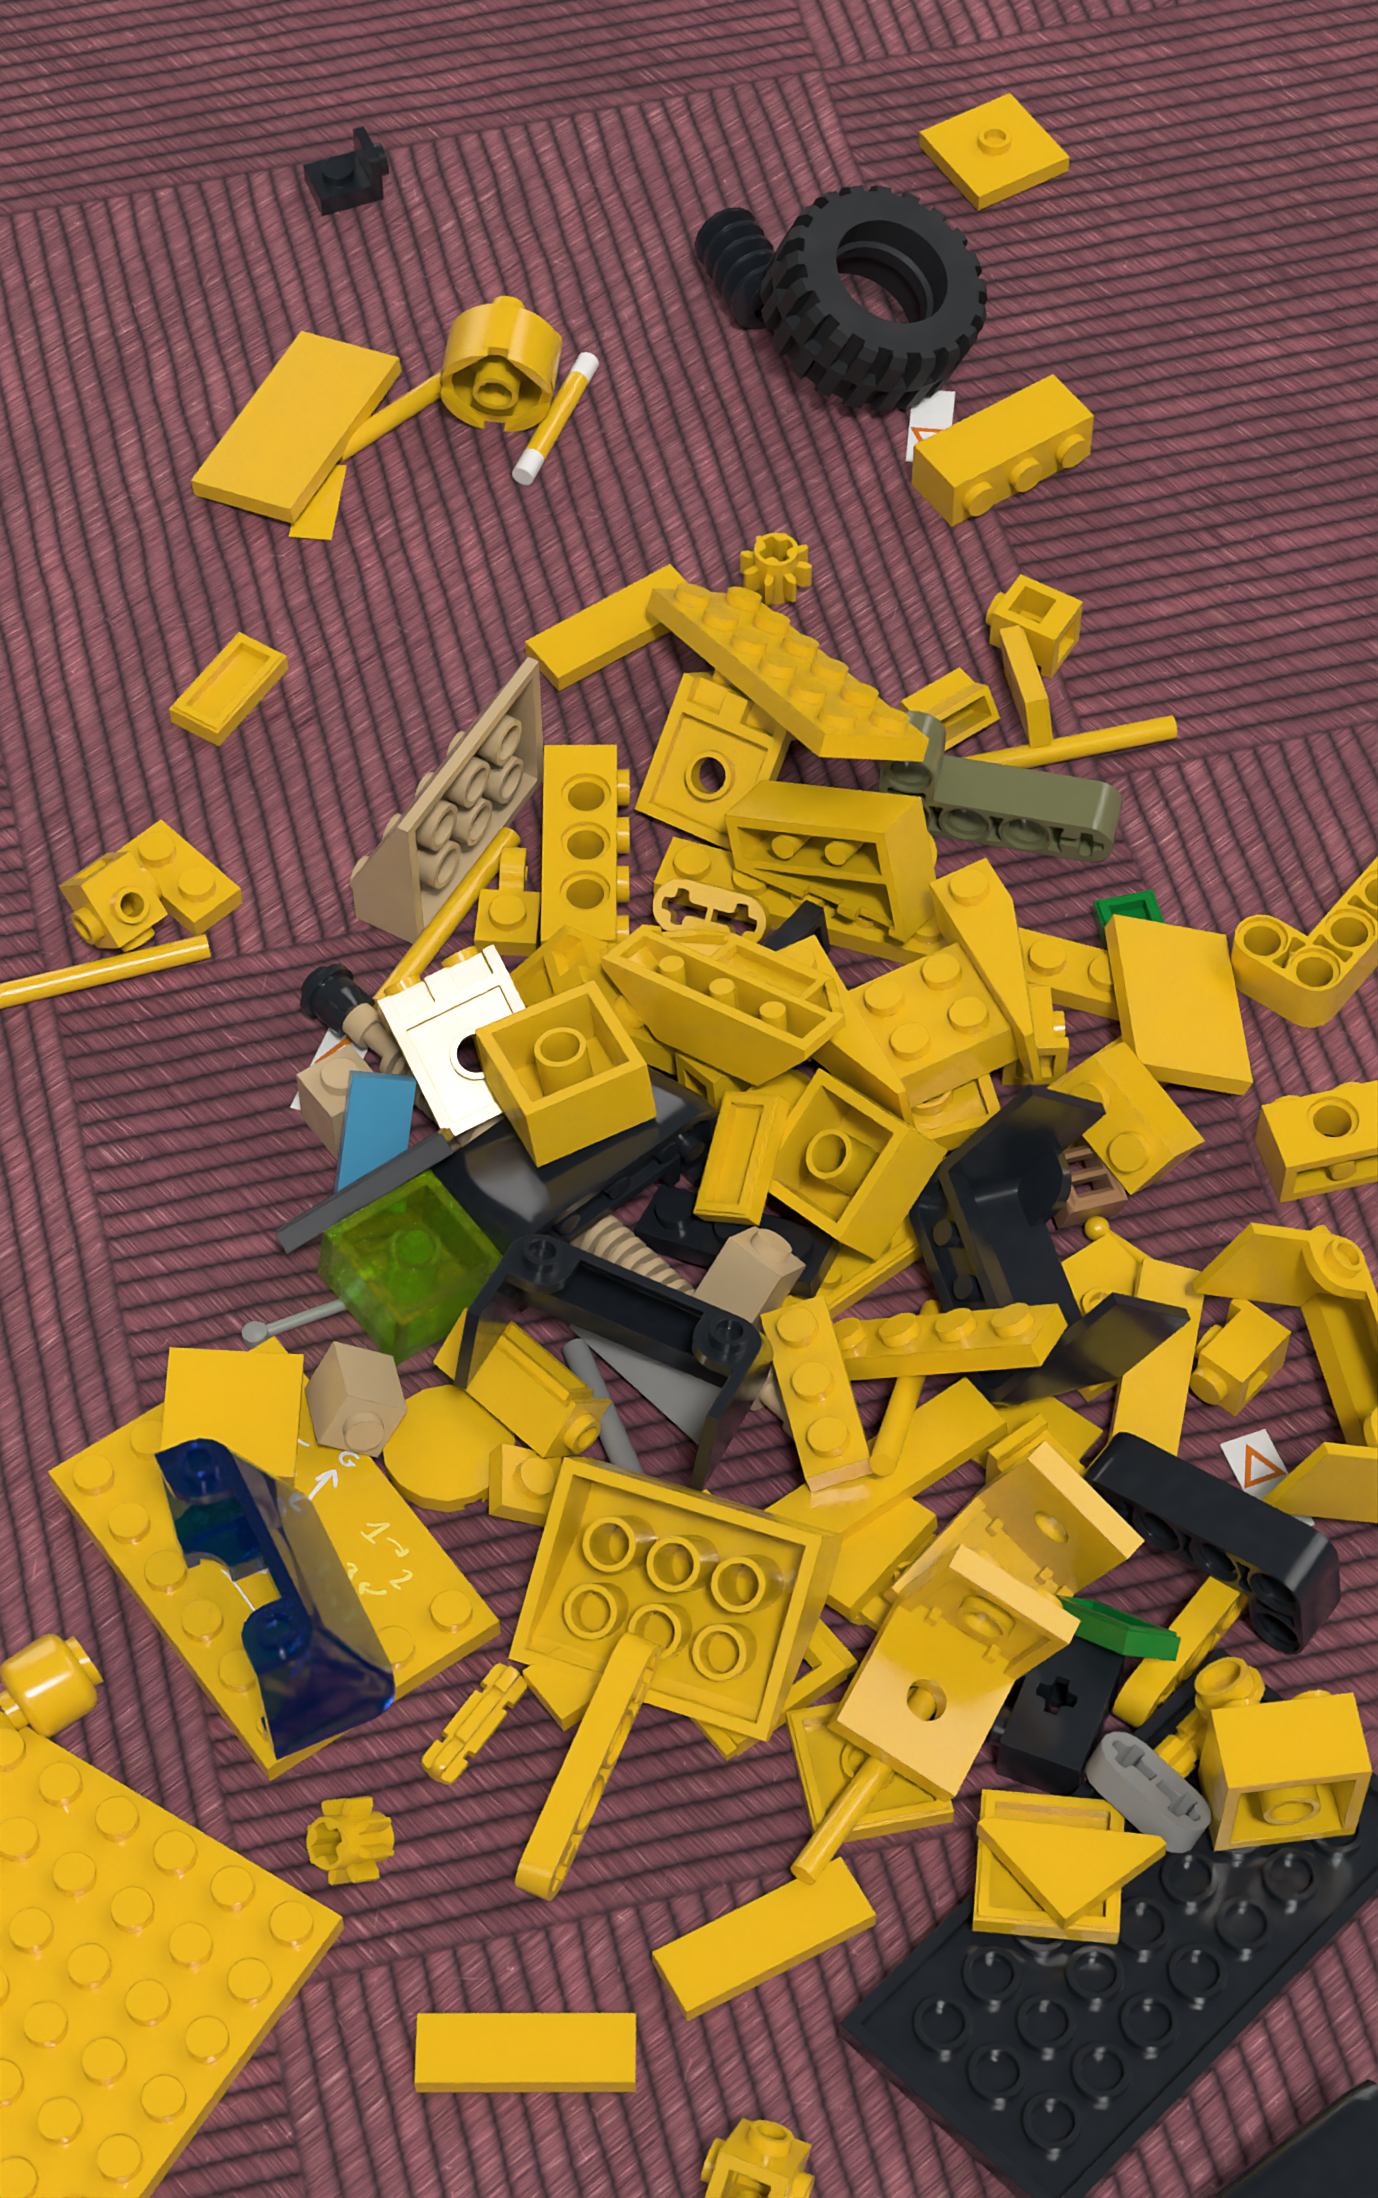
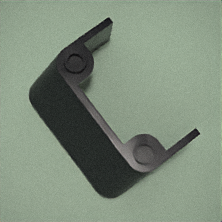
M1028 1084L938 1165L909 1211L912 1228L944 1313L958 1308H968L971 1311L999 1309L1015 1303H1025L1028 1306L1059 1305L1068 1326L1041 1366L967 1372L970 1382L989 1403L1005 1406H1015L1116 1380L1126 1374L1191 1320L1186 1308L1115 1292L1109 1294L1082 1317L1046 1223L1064 1207L1071 1192L1072 1176L1063 1151L1099 1121L1106 1112L1102 1103Z
M532 1234L514 1241L466 1312L454 1385L465 1390L467 1389L522 1303L722 1388L706 1415L689 1487L702 1492L768 1378L773 1359V1347L768 1338L753 1324L740 1316L554 1237Z

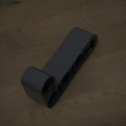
M1118 1432L1081 1475L1145 1542L1248 1596L1250 1619L1254 1629L1268 1644L1281 1652L1292 1655L1301 1653L1340 1603L1339 1557L1335 1547L1321 1532L1128 1432Z

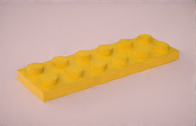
M689 583L678 584L676 590L652 588L647 611L818 757L923 762L930 739L909 722L910 717L903 711L892 708L878 697L879 692L877 689L854 678L848 673L849 667L846 664L830 658L821 651L818 641L794 629L790 625V619L787 616L772 611L761 602L762 596L759 593L743 587H729L727 593L710 592L704 587Z

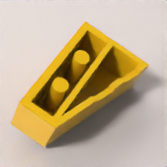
M761 780L724 814L735 868L739 871L801 898H804L809 892L838 904L837 913L849 919L855 920L861 914L888 926V936L905 943L935 913L929 883L937 879L921 797Z

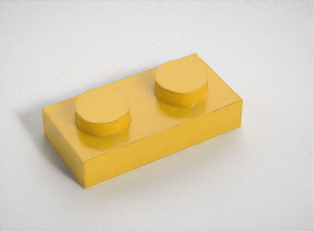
M162 820L156 822L116 851H130L138 866L145 867L151 872L161 887L162 897L159 900L165 910L194 936L201 935L243 904L241 888Z

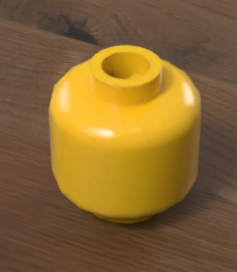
M45 1634L1 1664L0 1680L5 1690L0 1693V1707L17 1732L29 1724L37 1734L50 1738L97 1706L98 1693L95 1687L102 1683L103 1679L74 1636L63 1641L61 1637L55 1634Z

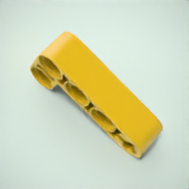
M1378 856L1308 936L1269 915H1254L1241 921L1235 930L1230 958L1236 988L1243 994L1301 1027L1315 1028L1329 1022L1378 966Z

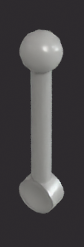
M358 1285L350 1289L348 1296L267 1325L259 1321L249 1322L241 1331L243 1343L248 1348L253 1349L268 1340L269 1337L350 1308L358 1311L366 1310L372 1304L373 1294L368 1287Z

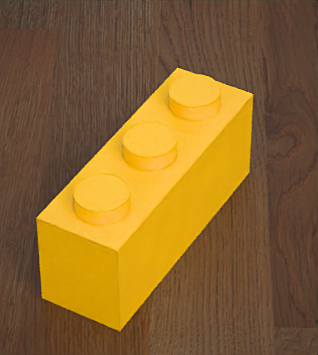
M1052 374L916 443L913 447L911 485L953 527L972 516L984 514L993 505L1018 492L1030 490L1039 481L1064 468H1072L1078 465L1084 458L1090 455L1094 415Z

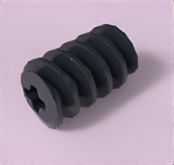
M741 207L721 210L706 220L698 231L694 243L695 254L704 266L707 274L713 280L715 287L721 293L723 300L731 309L738 323L749 329H765L766 326L761 311L765 304L762 303L760 291L761 282L766 276L765 269L775 253L774 247L768 238L764 236V231L759 224L754 222L755 217L749 210Z

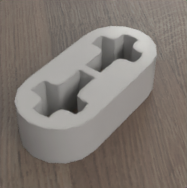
M1115 1731L1106 1734L1086 1763L1085 1772L1092 1786L1143 1834L1160 1836L1167 1843L1166 1850L1169 1852L1184 1853L1190 1851L1211 1822V1810L1201 1794L1147 1744L1133 1735Z

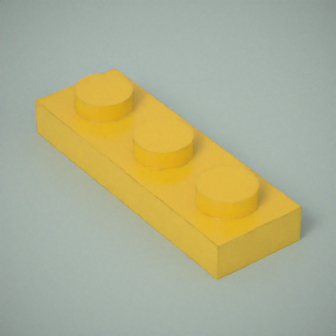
M824 1294L760 1314L765 1335L773 1347V1364L804 1476L810 1491L814 1492L874 1473L869 1467L871 1452Z

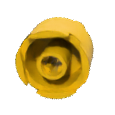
M499 296L491 304L479 305L464 311L452 322L440 376L442 402L458 419L481 429L485 428L486 421L505 423L504 431L518 432L534 427L547 416L553 399L563 345L562 337L548 322L535 313L526 310L520 300L511 296Z

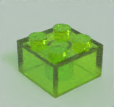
M429 1169L324 1230L318 1273L385 1354L393 1356L395 1366L450 1334L464 1308L471 1306L503 1258V1255Z

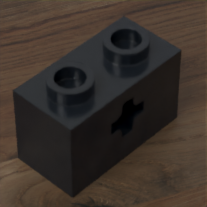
M1073 1635L1066 1647L1015 1680L1013 1686L1021 1688L1015 1706L1013 1708L1005 1704L1002 1705L990 1735L989 1744L999 1747L996 1774L1056 1796L1070 1797L1083 1784L1085 1779L1086 1763L1097 1748L1121 1686L1126 1655L1119 1654ZM1052 1707L1059 1709L1057 1715L1050 1713Z

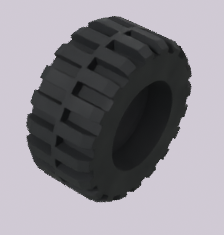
M863 185L842 187L839 193L831 191L817 197L811 206H806L792 224L765 269L766 276L761 282L760 297L762 303L765 304L761 310L767 330H774L775 332L771 341L780 357L787 355L792 362L789 366L790 370L801 380L806 376L817 385L814 389L815 391L827 398L831 394L843 398V405L854 408H861L864 403L870 404L871 410H892L896 404L899 408H908L919 404L924 397H932L942 388L978 339L977 335L984 327L987 316L985 303L988 301L985 279H978L982 273V268L976 253H969L967 251V238L958 227L952 230L944 222L946 215L935 207L930 211L918 204L920 198L907 192L902 193L901 196L892 194L890 187L876 185L871 186L868 191H864ZM839 274L858 275L879 284L897 300L905 312L909 323L888 321L864 309L848 293Z

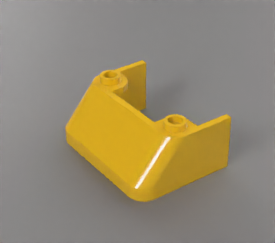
M1251 1222L1192 1281L1194 1292L1301 1307L1347 1443L1323 1442L1271 1490L1262 1501L1291 1515L1378 1523V1295L1364 1254L1353 1241L1335 1234Z

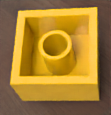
M594 980L474 1030L486 1081L537 1168L657 1117L647 1063Z
M819 1068L786 1119L768 1192L838 1241L878 1261L948 1150L857 1089Z
M1312 1690L1301 1693L1291 1700L1262 1704L1255 1699H1239L1223 1705L1220 1709H1212L1210 1711L1197 1774L1202 1797L1207 1801L1211 1810L1209 1830L1214 1851L1355 1834L1372 1775V1767L1354 1692L1331 1695L1328 1691Z

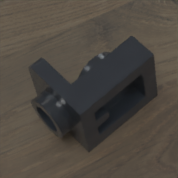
M364 126L353 128L354 151L303 165L305 182L322 216L384 199L382 176L389 174L387 157L381 143H372Z

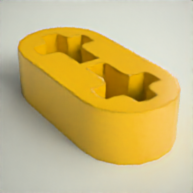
M674 879L666 882L657 890L653 899L655 919L666 931L696 929L736 933L733 925L717 921L719 911L737 913L740 912L742 905L745 904L749 906L748 917L757 920V927L755 931H744L742 937L761 944L771 930L772 921L769 909L761 899L750 894L692 879ZM684 889L690 891L689 901L691 903L708 907L705 918L685 916L682 924L677 923V912L668 908L670 897H681Z

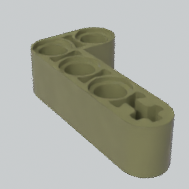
M921 711L904 712L910 717L909 722L930 739L923 762L883 760L880 770L879 792L921 797L927 831L932 836L1083 862H1097L1111 855L1123 804L1122 795L1116 788L1108 783L1092 779L945 755L946 731L940 720L931 714Z

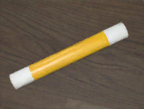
M582 352L576 359L552 401L547 416L540 422L512 471V476L518 483L530 485L534 481L599 366V361L593 354Z

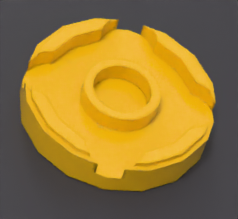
M448 1384L423 1389L406 1399L407 1412L382 1450L386 1473L391 1478L392 1485L398 1493L422 1509L447 1513L465 1510V1504L474 1503L481 1499L482 1503L488 1500L489 1453L501 1443L516 1446L514 1433L468 1392L456 1385Z

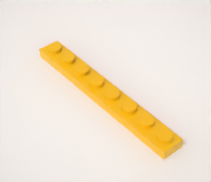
M677 837L672 838L653 883L654 897L662 885L674 879H692L753 895L761 899L768 907L772 917L771 929L778 930L805 900H808L824 908L831 945L906 965L949 946L939 930L936 913L905 943L888 936V926L861 914L855 920L849 919L837 913L838 904L809 892L804 898H801L737 870L733 854L730 851ZM684 889L681 897H670L668 901L706 912L708 908L691 903L689 901L690 891ZM745 904L742 905L740 912L727 913L719 911L718 913L721 916L757 925V920L748 917L749 906ZM1018 927L1028 984L1050 986L1053 1004L1119 1021L1108 950Z

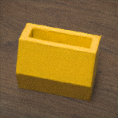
M960 667L900 701V710L903 712L921 711L931 714L940 720L946 731L945 751L1000 719L989 686L975 683Z

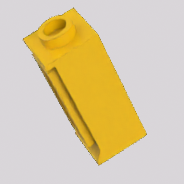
M464 1308L433 1361L435 1365L453 1380L456 1374L466 1312L469 1308ZM512 1320L465 1390L542 1458L574 1456L588 1449L600 1434L602 1428L600 1420L612 1402L608 1397L593 1398L592 1396L595 1391Z

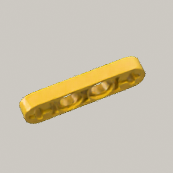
M1209 1577L1168 1628L1181 1637L1176 1661L1144 1658L1121 1689L1112 1709L1113 1714L1135 1729L1141 1727L1195 1673L1248 1606L1249 1597Z
M625 1632L616 1644L523 1853L516 1873V1888L546 1901H551L560 1890L654 1678L661 1657V1645L631 1632Z

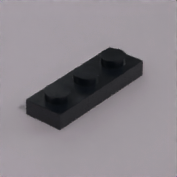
M661 1183L633 1230L635 1237L640 1238L646 1244V1247H649L656 1253L710 1269L729 1237L754 1227V1225L704 1221L693 1214L697 1193L674 1186L670 1188L667 1184ZM762 1213L760 1225L756 1227L768 1229L783 1237L792 1248L791 1253L806 1264L805 1269L789 1293L808 1299L815 1297L840 1252L838 1240L825 1231Z

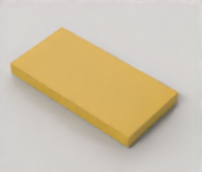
M301 331L191 479L194 495L294 524L344 454L356 430L371 416L401 374L399 357Z

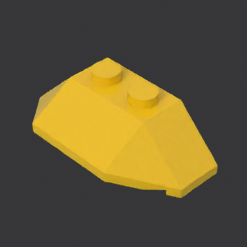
M642 924L601 958L602 967L658 1041L757 1087L805 1061L845 1026V1015L834 977L735 933L696 929L662 932L661 926Z

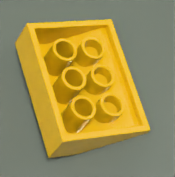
M564 1457L508 1658L527 1665L536 1663L598 1686L603 1673L548 1656L547 1654L557 1647H562L607 1664L621 1636L625 1632H631L661 1645L662 1649L656 1673L643 1702L765 1742L770 1741L825 1605L844 1535L594 1458Z

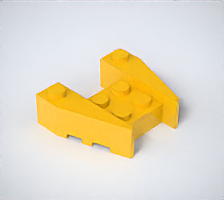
M987 858L929 883L939 930L949 946L849 991L846 989L815 935L776 951L832 976L836 981L841 1006L845 1015V1026L807 1060L809 1062L812 1059L816 1060L830 1071L832 1076L857 1089L915 1129L911 1111L912 1107L1018 1059L1033 1083L1043 1080L1024 955L1013 899Z

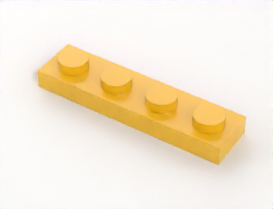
M1015 1303L999 1309L971 1311L968 1308H958L947 1313L917 1316L913 1313H901L891 1318L870 1320L850 1317L834 1323L850 1381L1039 1367L1043 1364L1068 1326L1058 1304L1028 1306L1025 1303Z

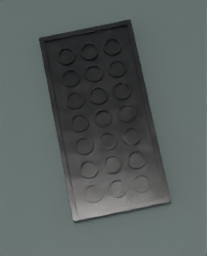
M1220 1648L1132 1735L1147 1744L1153 1751L1169 1734L1175 1735L1178 1732L1176 1727L1196 1707L1195 1696L1197 1691L1195 1689V1680L1198 1674L1210 1663L1232 1656ZM1265 1684V1691L1260 1701L1261 1704L1286 1701ZM1197 1759L1194 1762L1196 1767L1185 1777V1780L1202 1796L1197 1774L1200 1759ZM1372 1771L1355 1834L1214 1851L1208 1825L1190 1851L1173 1853L1166 1850L1162 1858L1121 1887L1120 1927L1117 1944L972 1931L974 1890L839 2023V2036L1018 2198H1091L1378 1898V1776ZM1088 1779L1070 1796L1106 1800L1092 1786ZM1124 1817V1832L1143 1834Z

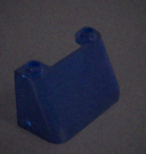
M198 1438L189 1440L154 1454L175 1540L188 1569L201 1564L200 1559L213 1560L226 1568L232 1582L265 1569L278 1597L277 1600L253 1611L244 1622L241 1634L246 1657L254 1672L264 1716L261 1718L263 1731L276 1760L371 1721L386 1712L394 1701L396 1692L391 1663L313 1503L306 1494L213 1439Z

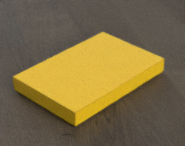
M1113 914L1104 928L1123 1042L1125 1041L1156 1081L1244 1096L1253 1084L1226 935Z

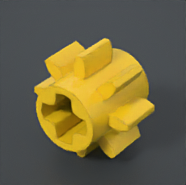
M769 533L764 536H756L754 552L747 550L740 553V573L744 574L743 588L759 593L762 596L761 601L766 605H780L789 601L795 602L797 586H811L812 565L808 563V546L806 544L798 546L796 541L788 536L787 533Z
M370 1796L324 1800L321 1802L324 1816L317 1818L311 1825L307 1826L306 1843L311 1864H315L322 1870L329 1871L328 1884L330 1885L378 1880L380 1876L376 1864L384 1862L389 1856H394V1832L391 1818L386 1817L381 1812L372 1811L373 1797Z

